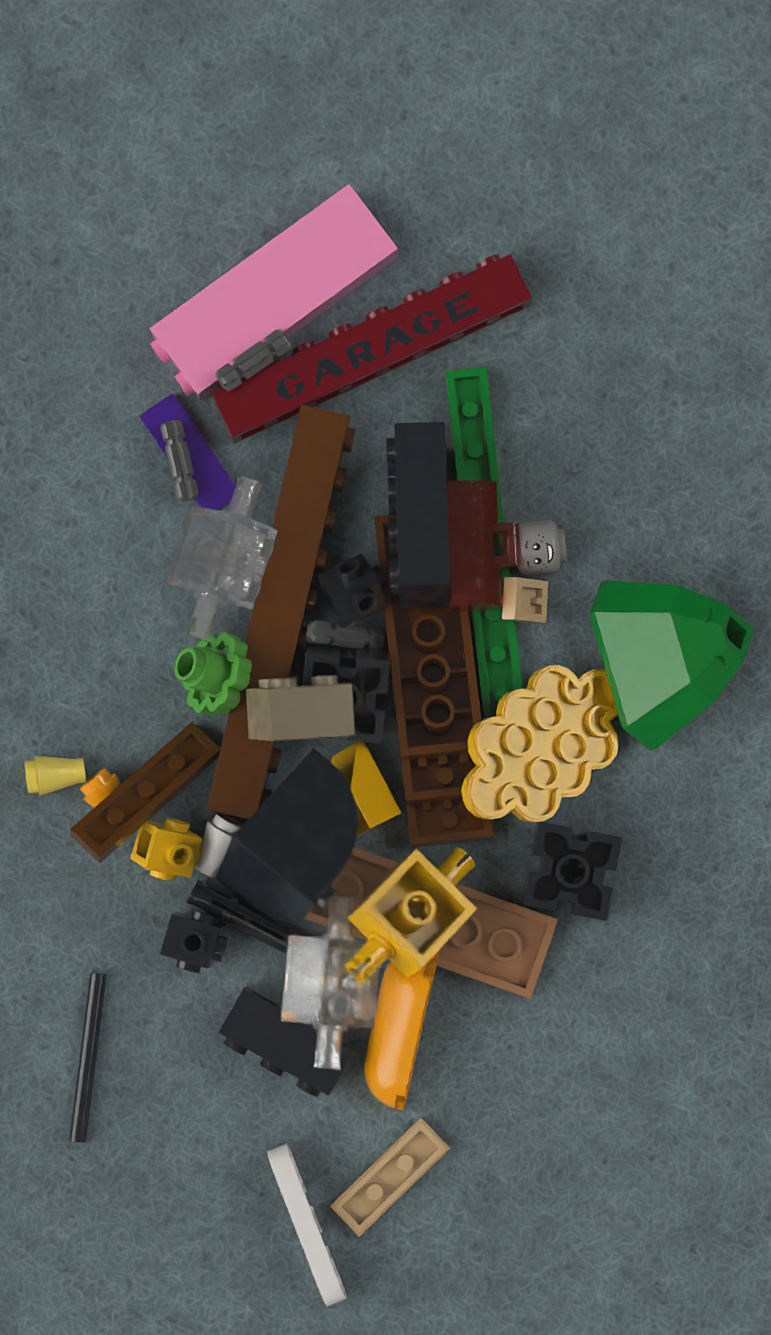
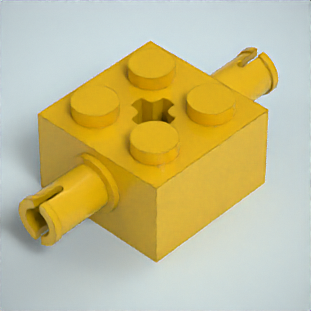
M458 847L454 848L444 862L436 868L418 849H415L352 912L348 919L368 938L366 944L345 963V967L350 974L364 963V967L353 978L361 983H366L369 977L387 958L409 978L423 968L477 910L455 887L475 867V862L471 856L457 867V863L467 854L466 851ZM410 909L415 913L413 917L409 914Z

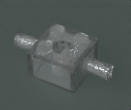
M245 476L237 477V484L228 510L219 511L191 506L166 581V585L191 594L198 599L189 628L186 631V634L211 642L221 607L226 608V605H232L252 610L255 599L260 592V584L268 559L272 555L278 530L251 518L260 490L263 487V483Z
M333 896L329 902L327 934H322V938L289 935L281 1021L314 1024V1028H318L313 1067L341 1069L343 1031H347L348 1027L374 1028L377 1011L378 977L381 965L369 977L366 983H361L353 978L364 967V963L351 974L345 967V963L366 944V942L356 941V937L352 936L353 923L348 919L354 911L356 898Z

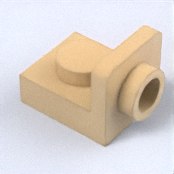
M504 577L502 619L515 620V622L546 623L549 581Z

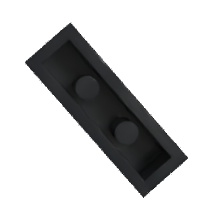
M248 987L243 988L218 1032L226 1037L223 1042L224 1045L242 1055H245L248 1050L262 1058L260 1062L262 1067L278 1076H282L284 1071L299 1079L296 1084L297 1087L315 1097H318L321 1092L328 1096L330 1095L354 1052L353 1047Z

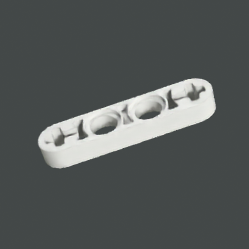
M286 1143L267 1151L272 1170L325 1305L328 1307L347 1299L328 1245L325 1246L320 1233L322 1230L313 1206H309L305 1195L307 1191L290 1147Z

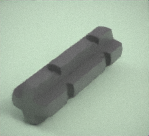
M281 330L273 331L265 337V343L259 341L234 358L233 365L227 363L218 369L215 375L219 384L227 392L232 391L242 384V378L248 380L273 363L272 357L276 355L280 358L290 351L291 344L289 339Z
M180 420L165 422L161 424L160 429L163 441L167 443L165 450L173 480H176L174 484L176 497L179 501L193 500L198 497L199 492L196 480L192 479L194 471L187 442L183 441L185 433L182 422Z
M311 621L307 626L306 639L312 644H327L334 647L382 651L385 646V633L381 629H365L364 627L352 625L343 627L338 623L330 624L324 621Z

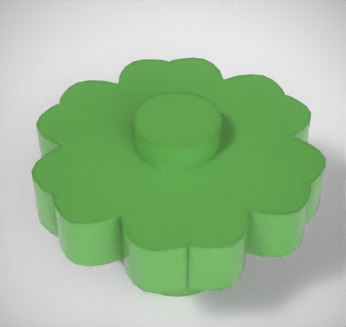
M222 632L219 636L210 633L196 647L186 648L178 655L174 668L175 675L182 681L184 688L189 690L187 703L197 713L210 717L215 713L225 716L239 704L240 691L247 688L250 682L252 662L245 658L248 646L238 636Z

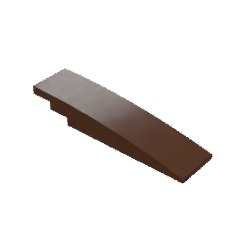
M456 507L448 508L450 607L400 609L399 595L391 596L390 559L398 558V555L390 556L389 518H397V516H374L379 568L388 585L382 591L388 605L384 607L410 846L411 848L494 839L492 819L484 820L475 817L467 810L462 799L464 779L476 766L468 752L467 741L471 729L477 722L481 721Z

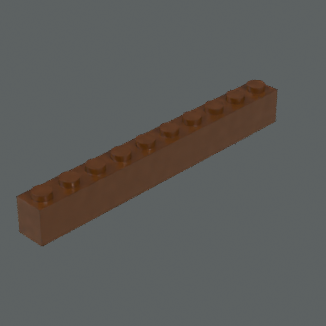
M305 405L300 407L245 642L248 646L245 658L252 662L250 682L247 688L240 691L239 704L229 712L207 810L249 819L273 792V790L265 788L269 772L277 774L282 750L275 748L276 741L249 739L246 689L259 688L260 679L296 678V684L298 685L301 669L295 668L294 663L297 651L305 653L308 642L306 639L307 628L303 627L306 611L313 613L315 611L319 588L312 587L315 572L324 571L328 555V548L321 547L325 531L333 532L338 508L331 507L334 491L342 493L347 468L340 467L343 451L351 453L356 429L349 427L350 415Z

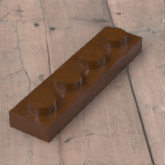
M191 722L70 829L71 837L97 862L101 863L218 759L221 748Z

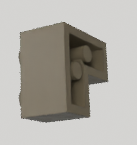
M337 675L311 677L312 685L297 686L296 678L260 679L259 688L246 689L249 739L279 741L355 735L352 683H337Z

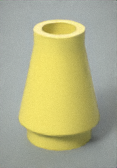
M34 755V760L24 761L28 794L38 793L40 797L78 783H86L83 758L71 759Z

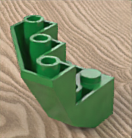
M605 580L600 583L589 613L621 726L650 751L657 749L716 701L744 662L754 628L727 604L680 585Z

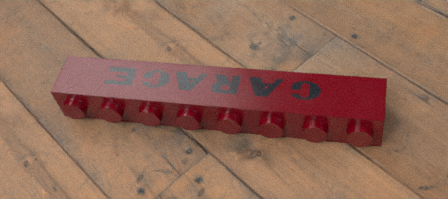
M498 254L487 257L477 264V270L464 276L461 271L453 273L440 281V287L427 293L425 289L414 291L403 298L404 304L389 310L388 306L380 307L366 315L367 321L354 327L350 323L341 325L329 332L330 338L318 344H315L314 341L302 343L292 349V356L279 362L276 358H273V363L248 380L242 378V384L232 391L227 392L218 384V390L211 394L234 444L298 415L301 405L315 407L530 307L532 297L511 254L500 258Z

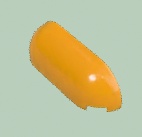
M440 949L423 968L409 978L391 961L383 974L364 1059V1077L371 1093L381 1103L393 1109L401 1111L405 1109Z

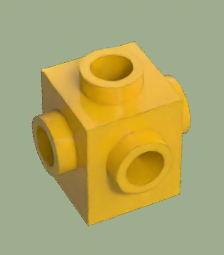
M166 817L165 823L148 820L138 830L130 859L143 868L151 870L150 875L159 879L174 881L175 875L191 878L193 869L201 858L202 838L189 830L190 824L182 820Z

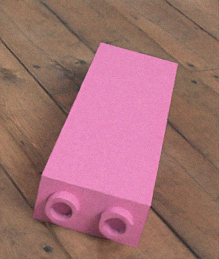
M348 184L153 325L150 331L155 340L150 343V346L164 364L171 360L178 369L179 373L174 378L186 395L190 396L195 392L202 401L218 389L217 385L219 382L215 375L218 369L227 363L233 365L234 358L259 341L265 343V337L275 330H281L289 338L398 258V248L350 184Z

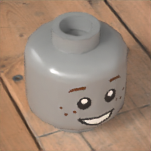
M552 520L518 523L514 531L515 537L506 538L509 563L517 562L518 570L523 575L554 573L559 570L561 562L567 561L564 529H558L556 523Z

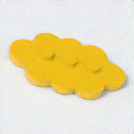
M561 665L542 667L530 677L526 689L512 690L503 695L498 702L496 717L484 718L474 725L467 742L468 752L476 766L466 776L462 786V799L469 812L475 817L484 820L502 818L512 812L519 820L528 823L546 821L554 816L559 809L562 798L576 797L587 789L591 779V770L602 769L611 764L619 748L618 734L611 723L618 712L604 669L588 670L576 676L570 669Z

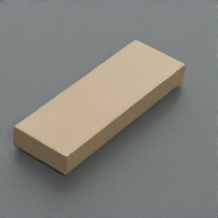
M420 1117L330 1207L360 1237L450 1147Z

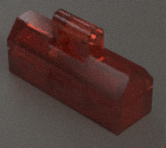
M471 480L447 481L451 612L475 611V609L477 611L500 609L502 607L500 567H516L521 565L519 523H498L497 482L473 480V483H471ZM503 534L504 556H494L493 535Z

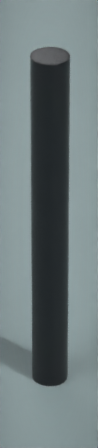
M90 973L69 1139L72 1142L85 1143L87 1138L107 974Z

